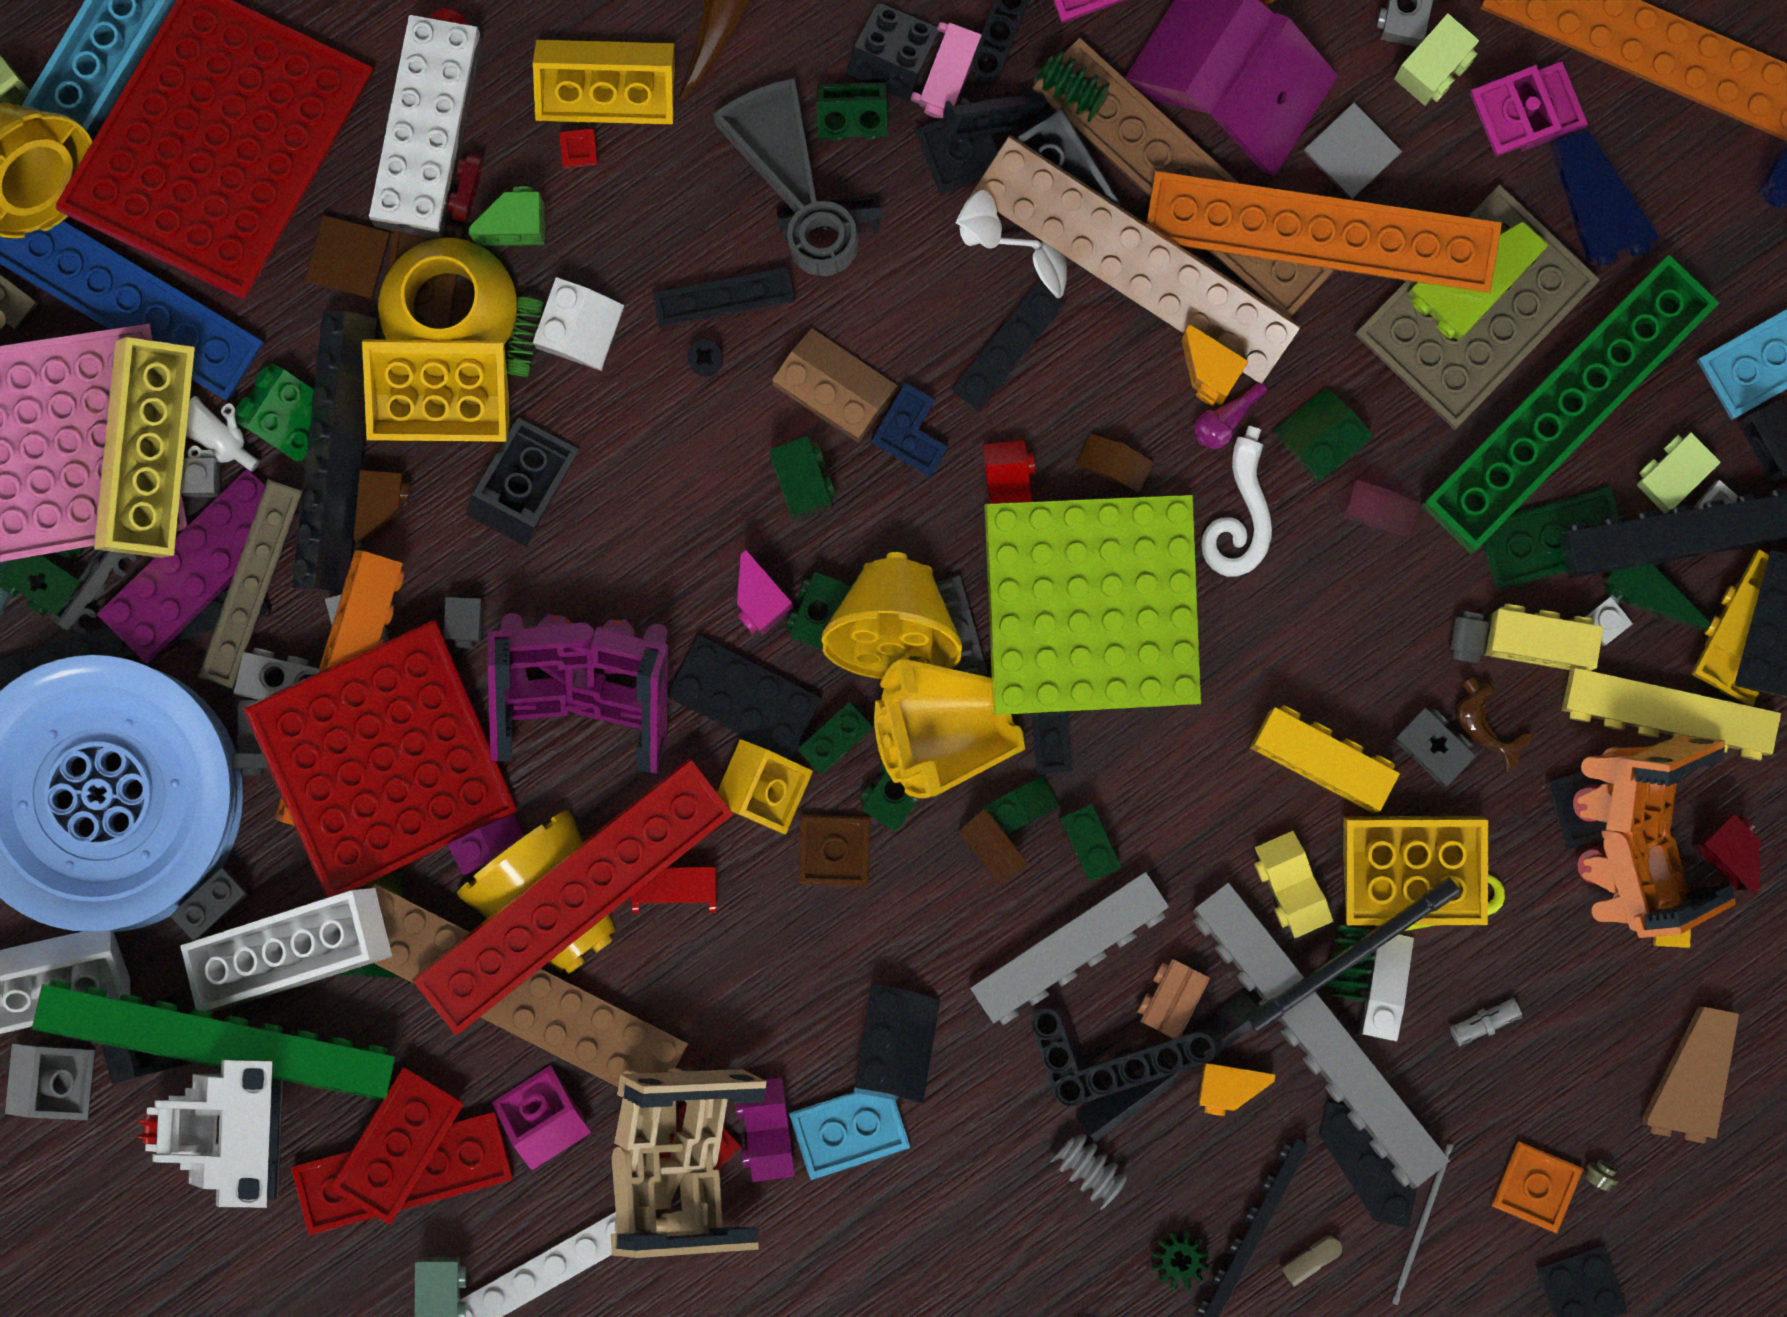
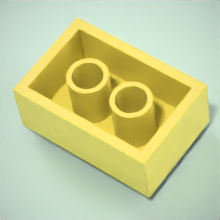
M1505 604L1504 607H1500V609L1489 615L1488 622L1490 627L1484 656L1565 670L1579 668L1592 671L1597 668L1603 626L1594 625L1595 619L1574 616V619L1562 620L1560 619V613L1539 610V613H1534V615L1525 613V607Z

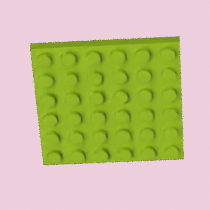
M1193 495L984 504L994 715L1201 704Z

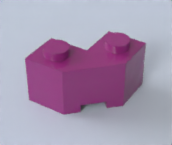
M782 1077L765 1080L767 1082L764 1102L735 1103L737 1118H744L748 1147L741 1148L744 1169L751 1168L753 1182L795 1177Z

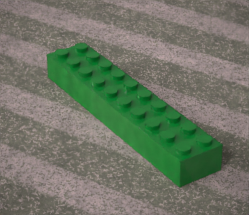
M1668 255L1421 507L1470 554L1475 552L1719 302L1680 264Z
M50 979L49 985H41L31 1030L221 1068L222 1060L272 1061L273 1079L376 1100L386 1099L395 1056L387 1055L388 1049L367 1044L361 1050L352 1048L353 1041L334 1037L329 1039V1043L317 1041L318 1034L297 1030L294 1036L282 1033L283 1027L267 1023L260 1024L259 1029L248 1027V1020L227 1016L225 1021L212 1019L213 1013L209 1011L192 1009L190 1014L177 1012L178 1005L159 1001L155 1003V1007L141 1005L143 998L121 994L119 1000L107 998L106 990L86 987L84 993L70 990L71 983Z

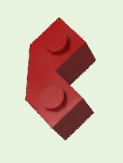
M1025 440L983 444L990 504L1032 502L1029 474H1035V462L1033 453L1027 454Z

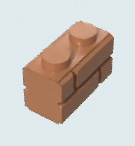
M1171 959L1168 965L1162 962L1153 979L1154 982L1158 983L1153 996L1146 993L1137 1011L1142 1014L1140 1022L1173 1039L1180 1037L1210 978L1174 959Z

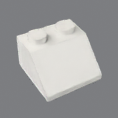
M556 277L533 344L536 349L602 371L624 305L589 288Z

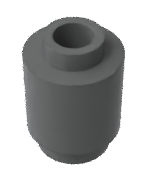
M1464 611L1463 618L1455 617L1450 650H1453L1452 659L1480 663L1481 655H1485L1490 627L1489 622L1483 621L1484 614Z

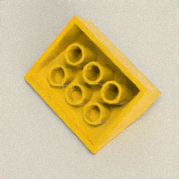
M363 339L367 440L506 442L510 428L504 341Z
M1343 816L1346 925H1382L1420 899L1425 892L1447 877H1450L1455 882L1461 894L1413 925H1488V819L1483 816Z

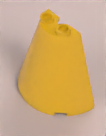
M908 659L897 660L884 674L880 686L884 688L882 699L875 702L874 723L877 746L889 776L894 783H901L905 787V793L915 798L937 796L1025 750L1023 731L1020 726L1014 724L1012 715L993 714L992 678Z
M565 810L550 819L552 822L544 826L541 824L497 856L473 876L475 878L474 881L470 884L468 882L465 883L457 891L460 899L488 919L583 843L571 812ZM610 914L547 964L560 973L565 969L570 974L585 962L581 956L593 948L597 953L613 941L610 935L616 931Z

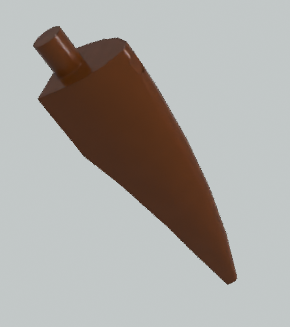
M704 0L702 20L695 51L679 96L680 100L684 101L719 58L734 34L751 0Z

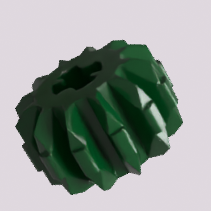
M1174 1230L1169 1231L1172 1243L1168 1245L1163 1238L1159 1237L1157 1242L1164 1248L1163 1252L1151 1250V1256L1162 1260L1161 1262L1153 1263L1151 1269L1152 1271L1165 1269L1159 1275L1158 1281L1164 1283L1172 1276L1170 1282L1171 1289H1177L1179 1279H1182L1186 1290L1191 1289L1188 1277L1193 1276L1197 1282L1201 1283L1203 1278L1196 1272L1197 1268L1202 1270H1209L1210 1268L1209 1264L1199 1261V1258L1207 1257L1210 1254L1209 1250L1195 1251L1203 1240L1197 1237L1188 1244L1190 1232L1184 1230L1182 1233L1181 1241H1178ZM1177 1251H1181L1184 1256L1189 1255V1262H1184L1187 1266L1183 1269H1179L1176 1264L1171 1265V1257L1175 1259L1176 1257L1173 1254Z

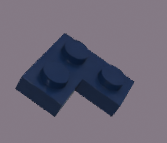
M905 383L871 440V444L929 478L932 477L948 449V446L919 430L934 405L935 399Z

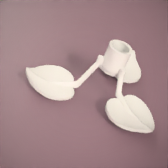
M985 190L973 193L965 203L956 221V224L960 225V234L965 244L968 246L982 244L989 249L995 248L998 244L1033 247L1036 250L1033 253V263L1039 277L1056 298H1061L1067 280L1065 256L1043 241L1040 243L1038 240L1001 238L1002 224L997 216L994 199Z

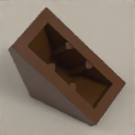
M1090 434L1076 466L1139 494L1153 461L1124 443Z

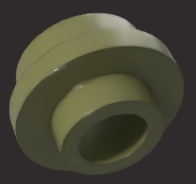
M1605 1161L1589 1162L1586 1167L1588 1172L1585 1178L1602 1190L1610 1191L1612 1186H1617L1620 1181L1615 1175L1617 1172L1616 1168Z

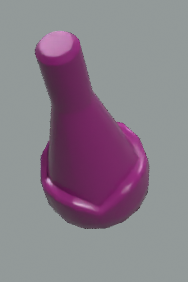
M1257 382L1241 397L1214 411L1207 410L1202 413L1194 424V432L1198 443L1213 450L1227 445L1233 431L1250 406L1267 392V386L1264 383L1260 384Z

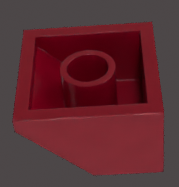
M1735 814L1720 817L1692 847L1729 884H1732L1733 888L1741 896L1755 895L1760 890V839L1754 834L1756 831L1755 826L1743 815L1737 817Z

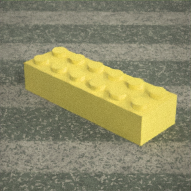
M130 337L115 341L94 544L95 550L159 558L174 556L195 347Z

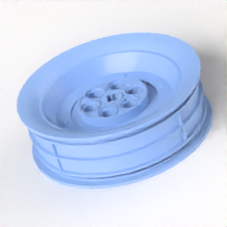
M100 655L74 656L55 660L21 675L0 691V898L23 915L56 928L88 932L128 931L143 928L170 917L218 870L223 868L234 847L240 828L244 799L243 777L241 770L232 767L233 753L237 752L230 735L206 701L190 687L159 670L128 659ZM118 753L122 761L121 766L118 770L110 772L106 767V759L110 754ZM83 758L86 762V771L83 775L76 777L71 771V765L75 759ZM138 780L142 784L143 792L139 798L132 800L127 794V787L132 781ZM96 788L107 790V793L103 794L106 798L104 802L94 801L93 797L97 795L94 792ZM68 790L73 796V802L69 808L63 810L58 805V796L62 791ZM120 813H125L129 818L128 828L123 832H118L114 827V819ZM85 818H90L94 823V831L88 837H83L79 832V824Z

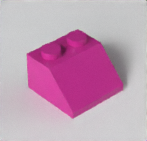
M745 550L740 556L737 605L741 612L737 616L752 634L758 630L763 636L790 613L794 607L788 597Z
M551 1065L492 1102L513 1147L531 1170H534L591 1133L582 1113Z

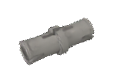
M1510 998L1508 1001L1486 1011L1482 1008L1477 1011V1015L1449 1028L1457 1046L1461 1047L1485 1034L1491 1036L1495 1034L1496 1029L1523 1017L1515 999Z

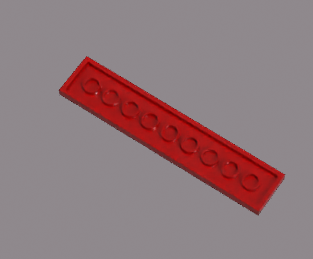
M688 758L411 980L457 1036L730 818L733 813L693 761Z

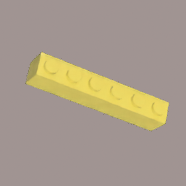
M1579 668L1571 669L1569 672L1561 710L1569 712V718L1572 720L1590 723L1592 717L1605 720L1603 726L1618 730H1624L1625 725L1639 728L1638 734L1658 738L1659 733L1673 735V738L1680 735L1725 740L1724 753H1727L1728 748L1741 750V757L1753 760H1761L1762 755L1773 754L1781 713Z

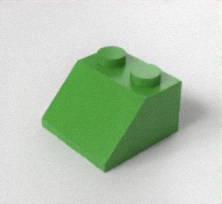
M526 186L514 187L513 192H504L469 227V235L474 243L480 246L545 245V203L540 193L534 192V188Z

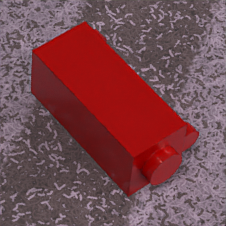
M666 868L631 896L632 914H640V904L709 903V913H716L717 868Z

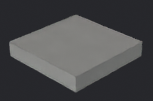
M1355 103L1348 107L1303 151L1350 200H1353L1402 153Z

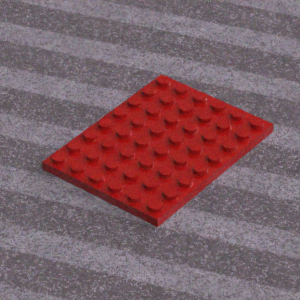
M176 0L58 199L56 210L245 300L372 78L374 68L232 0Z

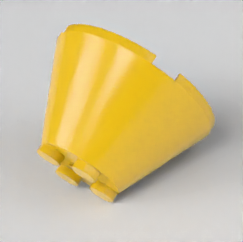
M891 552L887 554L885 559L864 564L862 572L824 629L821 640L824 654L834 664L852 673L875 679H882L888 668L899 659H908L952 669L960 661L962 651L960 638L933 578V569L928 565L907 560V555L900 552Z

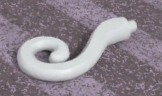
M1253 426L1247 427L1244 438L1237 437L1232 456L1234 478L1253 520L1254 533L1250 547L1244 555L1238 558L1225 557L1217 549V538L1223 532L1232 534L1235 547L1240 548L1246 544L1247 530L1239 520L1232 517H1221L1212 521L1205 529L1201 541L1202 554L1206 563L1214 571L1227 577L1240 576L1255 569L1265 557L1272 537L1271 516L1257 477V467L1264 445L1258 443L1261 429Z

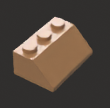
M813 328L792 350L772 379L774 387L858 443H860L898 387V385Z

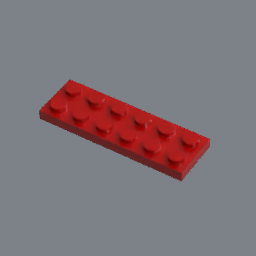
M496 1111L455 1122L451 1125L401 1210L514 1180ZM352 1151L291 1167L308 1236L375 1218L374 1215L330 1189Z

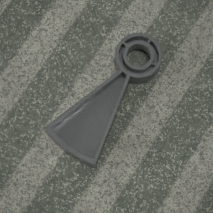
M795 78L772 83L753 90L731 101L715 112L713 116L716 127L795 212L788 224L787 230L789 248L794 262L805 272L816 276H830L846 269L858 252L856 223L850 213L839 204L829 201H816ZM820 226H829L839 233L836 242L830 247L823 249L811 246L807 242V236L813 229Z

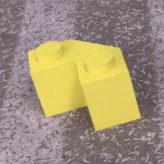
M1294 831L1255 847L1259 861L1254 863V866L1262 883L1267 881L1278 904L1274 911L1282 928L1288 926L1294 938H1297L1333 922L1326 898L1313 877L1306 853Z

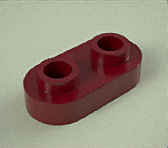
M468 153L466 159L460 158L456 172V178L460 179L458 191H452L448 203V212L453 213V220L467 223L470 218L483 168V156Z

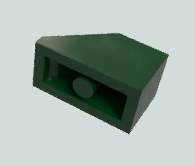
M1041 776L984 806L982 811L984 809L987 810L1004 833L1008 835L1059 807V804L1045 778Z

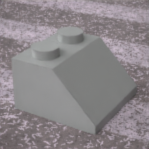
M12 1044L5 1114L28 1118L88 1120L95 1050Z

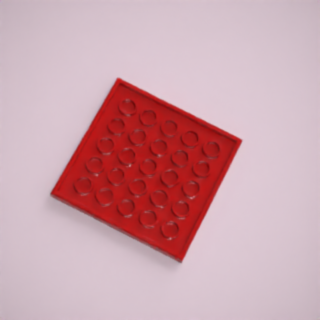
M435 620L426 622L242 708L326 898L355 890L446 846L478 828L517 811L497 762L491 761L489 743Z

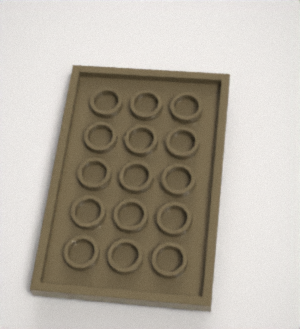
M1501 185L1468 218L1501 222V234L1524 222L1548 246L1461 340L1458 341L1455 337L1452 339L1447 338L1436 327L1438 322L1429 313L1423 315L1410 303L1412 298L1408 293L1418 282L1406 281L1355 333V336L1454 430L1464 422L1600 281L1597 276Z

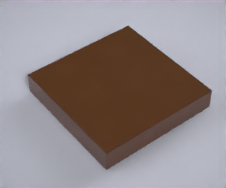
M323 215L305 282L373 300L390 240V232Z
M985 809L958 831L1000 886L1004 885L1028 865L1023 855Z
M801 815L798 885L868 887L871 817Z

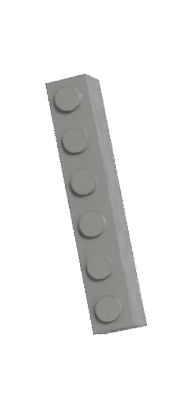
M1144 872L970 989L992 1023L994 1024L1000 1020L1002 1025L1020 1015L1017 1008L1025 1002L1029 1001L1033 1006L1050 995L1046 988L1057 981L1062 987L1076 978L1078 973L1075 969L1087 962L1092 967L1106 958L1108 955L1104 950L1114 943H1117L1119 948L1137 937L1134 930L1143 924L1151 928L1166 918L1163 911L1169 908L1148 874Z

